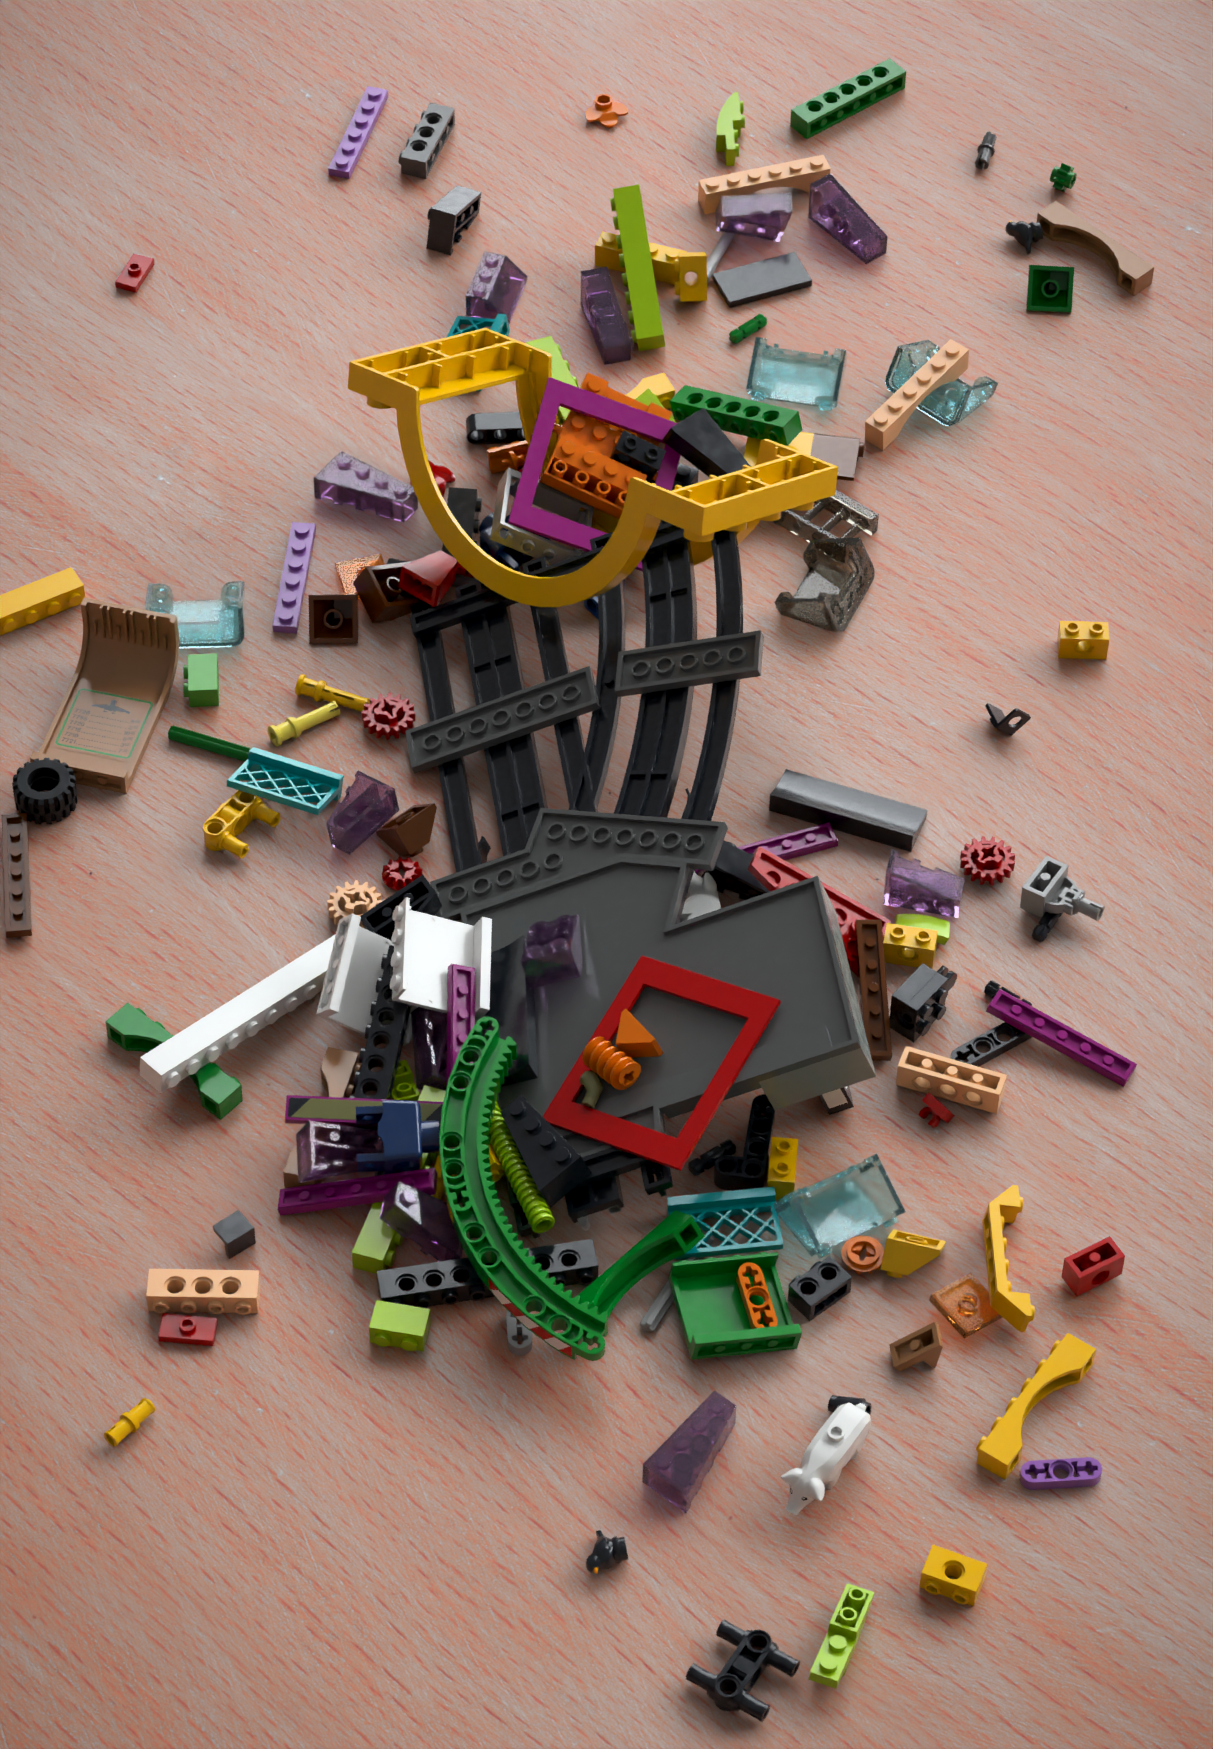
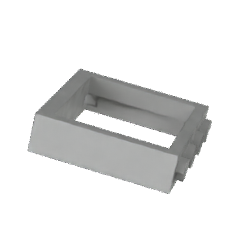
M508 467L498 483L490 540L534 558L545 556L551 565L586 553V551L575 547L574 550L505 522L509 494L515 497L521 477V472ZM538 481L532 504L591 527L594 507Z

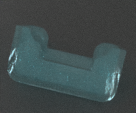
M756 337L746 387L747 394L751 396V399L757 401L769 399L817 406L821 410L830 411L838 405L847 365L846 350L835 348L834 354L829 355L828 351H824L822 355L781 349L779 344H774L773 348L767 345L766 338Z
M929 340L898 346L886 375L885 384L887 389L894 394L940 348ZM986 376L976 379L973 386L957 379L954 382H948L936 388L917 406V409L945 426H953L961 422L991 398L998 383Z
M232 581L226 583L221 590V600L173 601V593L169 586L161 583L148 584L145 609L177 616L179 648L238 646L242 643L245 632V582Z
M877 1154L864 1159L862 1163L853 1165L809 1187L799 1188L790 1192L772 1204L777 1215L811 1256L817 1255L819 1259L833 1253L832 1247L882 1224L884 1228H888L898 1223L897 1217L906 1212Z

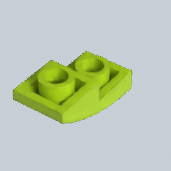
M897 914L895 916L894 924L937 930V943L945 945L949 940V921L920 914Z
M406 1060L399 1061L391 1099L418 1101L420 1093L414 1083L413 1073Z

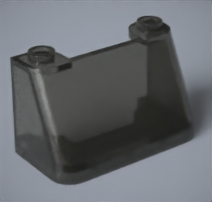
M860 537L814 539L810 541L803 554L809 571L794 597L788 591L781 592L774 603L777 610L783 616L831 632H843L874 580V566Z

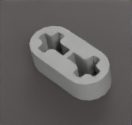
M507 1310L508 1349L515 1355H526L532 1349V1332L524 1325H516V1318ZM517 1335H522L523 1344H518Z

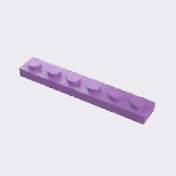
M367 86L328 168L329 175L350 179L386 103L388 90Z
M292 522L272 625L273 632L297 634L316 532V525L313 523Z

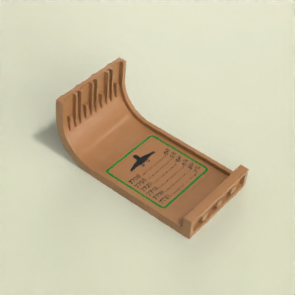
M83 598L81 603L83 640L78 665L39 752H32L30 763L38 758L39 760H44V758H50V760L58 759L60 763L65 762L68 764V768L73 770L76 784L127 794L172 689L179 654L177 616Z

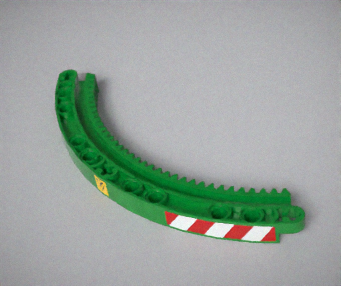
M489 1016L482 1017L475 1023L458 1054L448 1080L441 1111L439 1138L441 1172L451 1221L465 1254L478 1276L500 1304L528 1330L562 1354L574 1360L579 1355L586 1360L597 1361L605 1354V1339L603 1337H606L608 1334L607 1312L604 1311L598 1315V1307L596 1306L589 1310L588 1301L580 1304V1296L572 1298V1291L570 1289L564 1292V1285L562 1283L556 1285V1278H549L548 1271H542L540 1263L535 1264V1257L529 1256V1250L527 1248L523 1249V1242L521 1240L518 1241L516 1232L513 1233L512 1225L508 1224V1217L504 1216V1209L500 1205V1199L497 1198L489 1160L491 1118H493V1110H495V1101L498 1100V1093L501 1092V1084H504V1076H508V1068L513 1066L512 1060L517 1059V1044L512 1037L507 1036L506 1040L499 1038V1023L496 1019ZM489 1027L492 1028V1031L488 1030V1031L485 1033V1038H484V1037H483V1029H484V1030H487ZM486 1263H494L490 1266L485 1265ZM532 1311L539 1312L538 1314H530ZM556 1330H563L564 1332H562V1333H556L555 1331H556ZM594 1343H597L598 1348L594 1347L592 1350H588V1345L592 1346Z

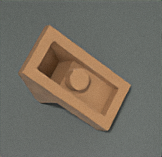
M933 1322L889 1344L895 1369L900 1372L921 1361L926 1362L933 1368L936 1367L943 1348L938 1323Z

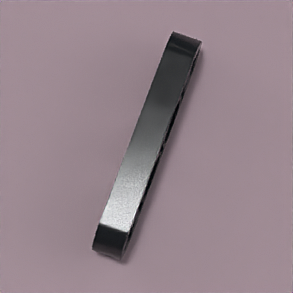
M1004 1022L954 1049L950 1059H960V1062H964L967 1059L965 1063L979 1067L1029 1040L1032 1036ZM1006 1034L1011 1039L1009 1041H1000L997 1036ZM984 1045L990 1051L981 1053L976 1050V1047Z

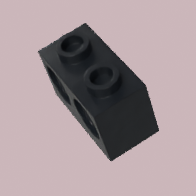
M623 430L610 458L647 475L646 480L651 482L660 467L666 450Z
M829 1256L822 1262H816L808 1272L802 1276H796L790 1282L788 1301L807 1320L811 1321L850 1293L852 1277Z

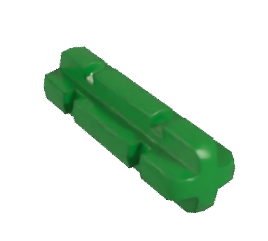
M758 314L753 319L732 330L729 333L730 341L737 344L766 326V316Z

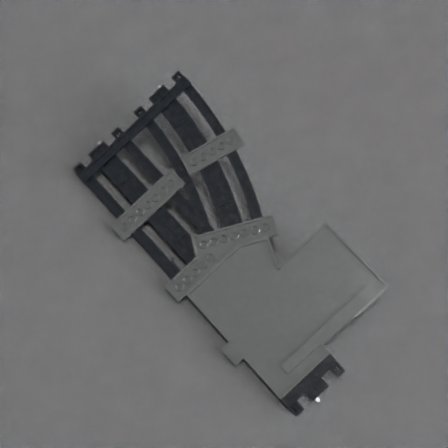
M661 520L653 542L641 560L646 612L645 648L625 651V604L622 581L609 591L598 595L599 649L596 686L590 666L570 673L557 607L530 605L545 682L525 688L509 607L519 602L500 595L479 580L456 587L457 599L435 607L420 600L419 603L411 607L412 615H410L412 632L418 646L430 722L405 731L410 763L414 773L438 766L456 873L430 882L442 904L436 916L453 921L462 919V923L472 926L481 917L492 919L491 952L511 944L522 936L525 937L532 949L538 1078L502 1086L496 1101L501 1111L519 1095H522L543 1117L641 955L781 1001V1004L723 1101L762 1088L774 1110L819 1096L828 1114L831 1115L854 1107L849 1085L876 1077L836 910L818 876L680 922L694 870L713 871L728 830L725 822L711 820L729 755L740 679L761 676L764 642L762 631L743 633L742 576L735 531L721 530L714 532V539L711 540L716 584V637L697 640V597L691 540L683 536L684 529ZM613 532L590 539L592 551L550 566L545 556L523 563L524 574L537 577H557L577 571L599 554ZM461 623L476 706L455 713L441 630ZM713 683L707 725L691 794L688 788L685 789L688 797L681 819L667 818L686 746L694 686ZM641 694L632 749L614 813L598 812L597 807L614 746L621 697ZM592 712L585 747L579 716ZM554 725L569 801L568 810L548 808L534 732ZM483 749L503 851V857L487 862V855L491 847L484 836L481 837L478 843L463 758L466 755ZM645 986L630 1013L656 1039L663 1054L660 1057L632 1058L634 1062L641 1066V1072L636 1082L624 1090L615 1089L598 1075L603 1085V1090L594 1109L665 1134L664 1113L670 1119L695 1109L747 1020ZM618 1032L616 1033L615 1037L613 1038V1040H612V1042H611V1043L613 1044V1046H616V1047H617V1045H616V1039H617V1034H618ZM583 1087L575 1103L582 1105V1101L587 1093L585 1087ZM552 1126L581 1155L592 1172L565 1195L569 1217L573 1223L579 1222L583 1230L587 1231L590 1228V1214L606 1209L611 1214L620 1212L622 1207H625L619 1180L620 1174L641 1168L644 1189L648 1195L659 1192L661 1197L666 1196V1189L674 1187L670 1167ZM505 1175L510 1205L514 1209L518 1233L521 1237L530 1234L534 1238L540 1237V1234L534 1232L531 1225L528 1224V1219L522 1210V1206Z

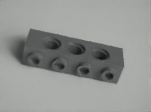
M430 103L426 111L422 112L421 121L415 125L412 137L408 138L405 150L401 151L399 155L402 174L427 179L455 126V108Z

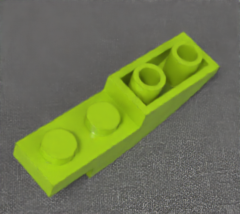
M734 92L727 99L717 120L716 152H725L726 166H735V157H739V144L735 143L738 142V137H741V128H745V115H741L743 114L744 106L743 101H739L738 92Z
M847 1583L829 1623L826 1637L810 1670L809 1680L837 1689L856 1648L875 1592Z

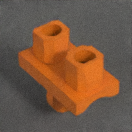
M515 441L509 445L488 448L490 472L493 474L505 471L508 467L518 470V467L523 466L529 448L527 441Z

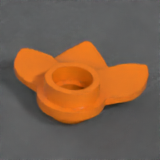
M599 94L593 101V105L587 108L586 120L588 122L599 121L602 126L612 128L617 125L618 116L627 115L628 110L624 104L614 102L610 95Z

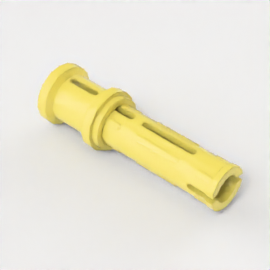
M332 701L296 719L288 717L284 723L268 727L269 738L277 747L289 738L293 737L296 739L301 735L302 731L339 716L340 709L332 710L339 706L335 701Z

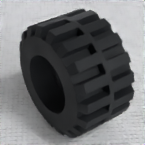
M44 758V760L34 759L32 763H25L24 768L20 767L17 770V774L13 777L12 786L16 809L19 810V813H27L29 822L33 820L36 824L46 822V825L52 824V821L60 822L62 817L67 818L70 816V811L75 810L76 803L78 802L75 775L65 762L60 763V760H50V758Z

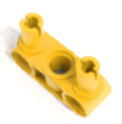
M237 790L203 824L205 846L211 851L227 850L243 859L249 852V845L237 839L236 836L241 834L254 819H259L274 828L279 824L281 814L268 808L258 796Z

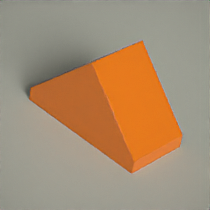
M624 1009L621 1013L616 1045L619 1050L631 1058L660 1057L663 1051L656 1039L627 1009Z

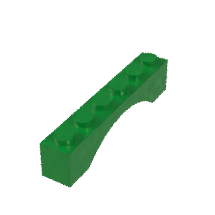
M126 1003L105 1021L108 1038L126 1051L148 1053L173 1037L172 1034L165 1030L161 1023L152 1021L143 1010L135 1008L129 1003ZM209 1062L195 1074L189 1075L200 1094L202 1107L220 1120L243 1101L241 1083L235 1077L225 1074L216 1063Z
M676 1210L672 1212L577 1296H580V1304L588 1301L589 1310L595 1306L598 1307V1315L606 1311L608 1320L615 1305L637 1282L661 1265L686 1254L705 1237L693 1216Z

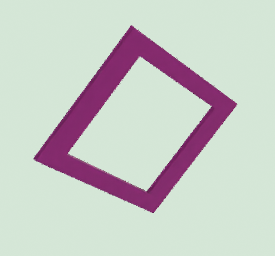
M549 377L508 523L589 552L592 551L590 539L607 533L532 507L559 406L664 443L666 453L658 469L655 484L669 491H672L681 455L662 439L670 428L678 423ZM640 561L635 569L643 572L642 561Z

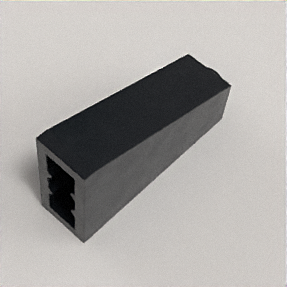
M704 408L671 427L662 439L668 446L708 477L709 475L719 477L742 470L743 465L750 466Z

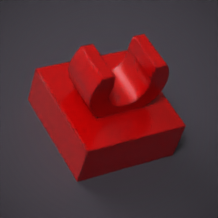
M928 1093L922 1099L928 1107L922 1108L919 1116L925 1119L929 1114H932L933 1117L928 1122V1125L932 1128L939 1125L940 1118L949 1123L955 1116L932 1094Z

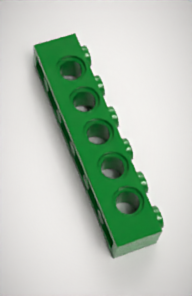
M889 58L791 109L790 126L805 139H809L904 89L906 71Z
M684 385L670 400L675 420L683 421L704 408L722 431L760 440L769 439L788 446L803 430L799 412L796 410Z

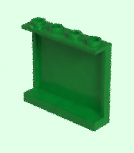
M760 1252L753 1255H733L723 1258L709 1257L703 1260H681L672 1263L668 1280L691 1360L797 1349L802 1331L799 1324H793L778 1276L775 1266L778 1252ZM754 1263L761 1268L777 1317V1326L769 1327V1324L764 1322V1313L760 1314V1324H763L764 1328L751 1329L736 1281L738 1269L742 1264ZM745 1273V1277H748L750 1280L751 1288L753 1287L754 1277H751L749 1273ZM753 1295L749 1298L750 1302L754 1305H762L764 1303V1299L759 1295Z

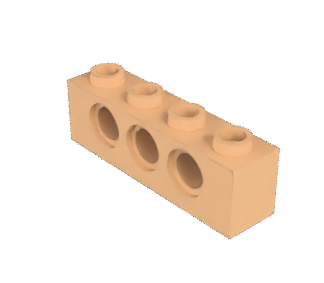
M905 1046L897 1068L896 1085L926 1094L930 1093L933 1096L997 1114L1005 1093L1007 1075Z
M149 1269L146 1294L148 1312H183L186 1314L194 1312L212 1314L238 1313L241 1315L258 1313L260 1277L257 1270Z

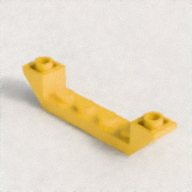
M1012 1185L988 1204L982 1224L990 1307L1019 1332H1025L1029 1322H1032L1034 1319L1035 1308L1034 1305H1031L1030 1294L1011 1292V1282L1007 1281L1009 1261L1005 1259L1004 1255L1007 1240L1002 1235L1004 1222L1014 1223L1017 1214L1021 1213L1023 1209V1197H1019L1018 1185Z

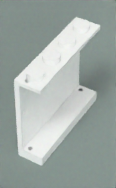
M406 897L399 906H396L392 916L393 921H395V930L392 934L394 953L391 957L393 976L390 981L392 1000L447 1014L448 966L452 963L475 968V1021H478L490 1010L492 919L481 917L474 926L413 911L411 906H409L410 898Z
M352 913L339 920L316 1014L365 1035L367 1024L372 1023L373 1016H370L372 1001H377L378 993H376L377 978L382 977L384 971L381 969L382 956L388 953L389 945L394 946L391 940L360 927L361 917ZM392 997L388 998L387 1001L393 1002ZM412 1005L403 1045L408 1044L413 1037L414 1030L412 1028L414 1019L419 1012L418 1006ZM385 1020L381 1024L389 1025L393 1021Z

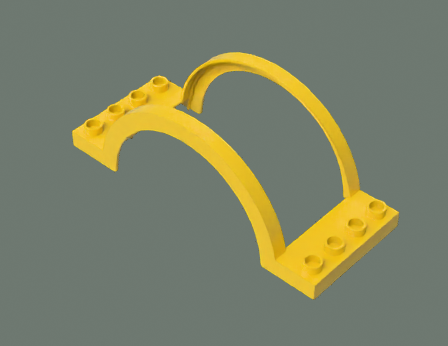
M483 328L349 362L348 389L366 396L367 405L370 407L396 409L401 449L414 492L427 519L445 547L481 583L500 595L522 604L537 607H560L575 604L609 591L630 575L643 559L653 542L661 520L684 529L683 536L691 540L693 565H698L713 559L711 540L714 539V532L721 530L735 531L739 544L752 532L760 520H779L781 512L788 509L798 511L811 510L814 507V501L833 496L836 492L838 466L769 439H763L760 442L755 466L743 465L742 470L719 477L709 475V480L685 487L675 485V490L672 491L637 477L630 478L620 519L596 508L593 509L591 528L605 533L613 532L609 541L597 556L585 566L567 575L557 577L526 575L508 568L485 553L467 535L452 515L435 482L428 462L421 428L420 405L515 381L519 415L529 447L546 383L549 377L552 378L551 354L490 329ZM556 416L555 423L559 424L558 416ZM552 432L540 476L556 443L557 434Z

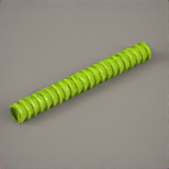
M495 1101V1110H493V1118H491L490 1144L499 1158V1162L532 1230L536 1233L546 1232L554 1226L555 1219L545 1199L539 1192L500 1113L501 1109Z

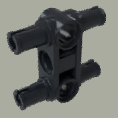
M724 1619L716 1631V1636L733 1644L737 1649L719 1674L714 1675L693 1663L686 1674V1680L706 1690L709 1698L714 1700L720 1710H741L763 1722L769 1713L770 1705L753 1697L749 1692L766 1667L772 1666L793 1677L800 1666V1661L780 1651L777 1643L771 1641V1637L766 1631H744ZM759 1646V1647H762L763 1649H762V1650H755V1649H753V1647ZM729 1690L732 1691L733 1694L727 1695L722 1692Z

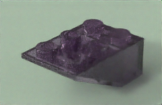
M579 914L573 916L562 915L556 920L549 922L539 921L529 927L521 965L531 989L581 976L583 957Z

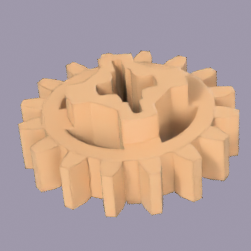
M355 880L354 885L345 882L344 888L336 886V893L330 892V900H327L329 917L334 918L335 925L339 923L340 919L352 913L360 917L381 903L382 895L377 893L375 886L369 889L368 882H365L362 886L359 885L358 880Z

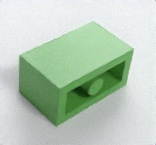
M217 653L188 655V665H183L184 679H188V683H183L184 697H189V706H219Z

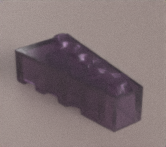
M831 173L810 184L809 219L865 264L886 254L888 236Z
M602 267L581 271V307L604 365L631 360V351L634 350V343L632 337L628 336L627 324L624 322L608 268Z
M343 451L336 455L313 478L314 497L323 500L324 497L329 498L335 504L343 505V503L354 505L355 509L360 511H376L378 516L400 522H405L418 509V498L413 486Z
M714 1390L643 1463L642 1482L680 1510L687 1513L695 1494L697 1495L704 1477L713 1466L715 1457L721 1451L735 1425L736 1405Z

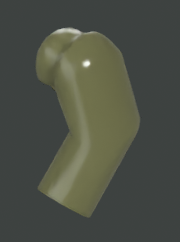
M586 1071L580 1077V1083L584 1085L587 1091L582 1105L594 1109L603 1090V1085L596 1073Z

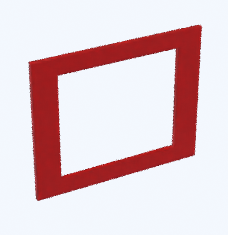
M641 955L589 1042L596 1037H604L605 1041L612 1042L618 1032L622 1011L627 1009L630 1012L645 986L747 1020L680 1134L675 1138L575 1103L584 1087L580 1083V1077L584 1072L592 1071L583 1063V1051L544 1113L543 1118L554 1127L681 1171L781 1004V1001Z

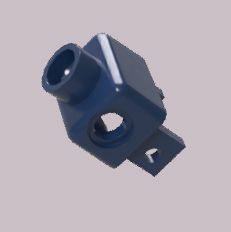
M494 512L490 513L483 519L479 527L480 548L499 563L520 572V566L534 559V557L490 540ZM510 514L505 517L506 523H508ZM538 535V536L543 537V538H545V539H547V540H550L549 538H546V537H544V536Z
M382 1100L383 1106L356 1107V1125L378 1124V1137L384 1146V1153L357 1154L358 1172L385 1171V1174L422 1170V1153H440L439 1120L421 1121V1107L417 1101Z

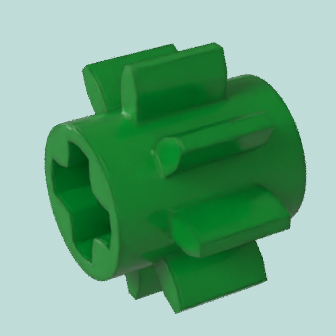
M1064 163L1061 164V167L1055 166L1050 175V182L1054 183L1052 187L1065 192L1066 188L1071 189L1077 178V174L1073 172L1074 168Z

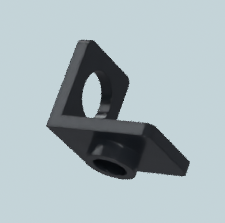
M989 703L985 705L991 716L989 719L991 724L996 729L1011 736L1031 719L1029 714L1017 708L1005 717L1001 709ZM1021 717L1020 721L1016 724H1009L1011 719Z

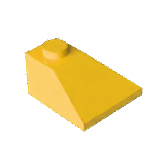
M893 1229L886 1240L881 1270L887 1271V1275L896 1278L909 1275L938 1257L944 1249L946 1241Z

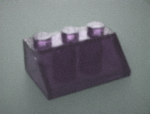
M484 251L466 293V316L495 319L497 314H506L508 324H510L528 276L506 255Z

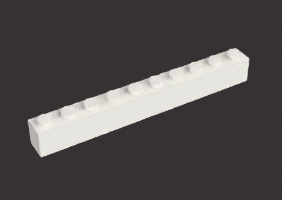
M335 935L141 1056L140 1076L162 1093L168 1088L176 1086L179 1081L187 1076L195 1074L204 1065L215 1061L226 1051L234 1049L240 1042L254 1036L262 1028L273 1024L284 1014L292 1012L298 1005L315 997L323 989Z

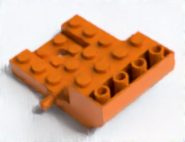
M587 372L580 386L581 389L667 420L670 419L672 414L671 411L652 402L647 406L607 387L608 381ZM570 410L562 425L554 423L552 432L557 434L556 443L539 482L620 519L630 478L637 477L645 481L647 475L610 458L616 442L625 429ZM625 430L657 447L659 445L658 441ZM657 472L653 477V480H656Z

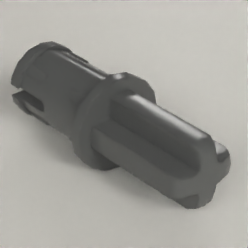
M991 132L986 133L982 144L977 149L978 156L975 166L983 170V166L984 169L988 168L990 158L995 152L994 145L997 137Z

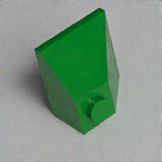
M1029 265L1026 310L1071 313L1074 267Z

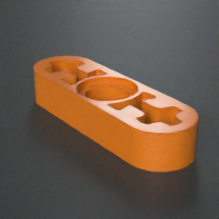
M754 1263L742 1264L738 1269L736 1281L751 1329L764 1328V1325L760 1324V1314L764 1313V1322L769 1324V1327L777 1326V1317L761 1268ZM745 1273H749L751 1277H754L753 1287L751 1288L750 1280L748 1277H745ZM753 1295H759L764 1299V1303L762 1305H754L750 1302L749 1298Z

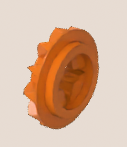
M869 1236L850 1238L845 1242L841 1251L842 1263L847 1265L848 1270H855L858 1275L861 1272H867L870 1275L873 1270H879L884 1255V1248L880 1242ZM863 1249H866V1257L863 1261H860L859 1256Z

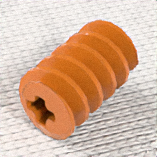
M596 1037L585 1046L582 1056L583 1063L615 1089L624 1090L629 1088L640 1076L641 1066L634 1062L631 1057H627L616 1046H613L610 1041H605L604 1037Z

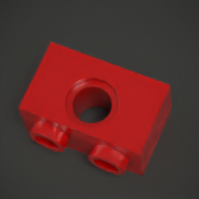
M1109 1236L1064 1258L1061 1277L1077 1297L1121 1275L1125 1255Z

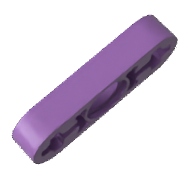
M1091 1457L1028 1461L1021 1467L1019 1480L1022 1486L1029 1490L1091 1487L1099 1483L1102 1466L1098 1460ZM1064 1469L1068 1472L1069 1476L1060 1479L1054 1476L1053 1471ZM1074 1469H1076L1077 1477H1073ZM1085 1469H1090V1472L1093 1473V1475H1088ZM1045 1470H1048V1475H1047V1478H1048V1479L1045 1478V1476H1046V1473H1044ZM1029 1472H1034V1475L1037 1476V1478L1032 1479L1031 1475H1029Z

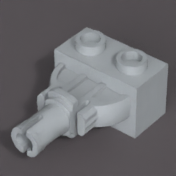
M1048 856L1042 860L1022 887L1020 908L1041 918L1045 912L1054 914L1066 913L1070 916L1079 912L1098 921L1105 909L1103 905L1084 898L1085 891L1077 888L1075 882L1067 877L1069 865Z

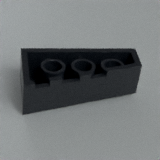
M519 1095L500 1111L539 1192L550 1208L592 1173L581 1155L522 1095Z

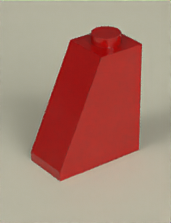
M440 550L402 565L399 587L435 607L454 583L458 561Z

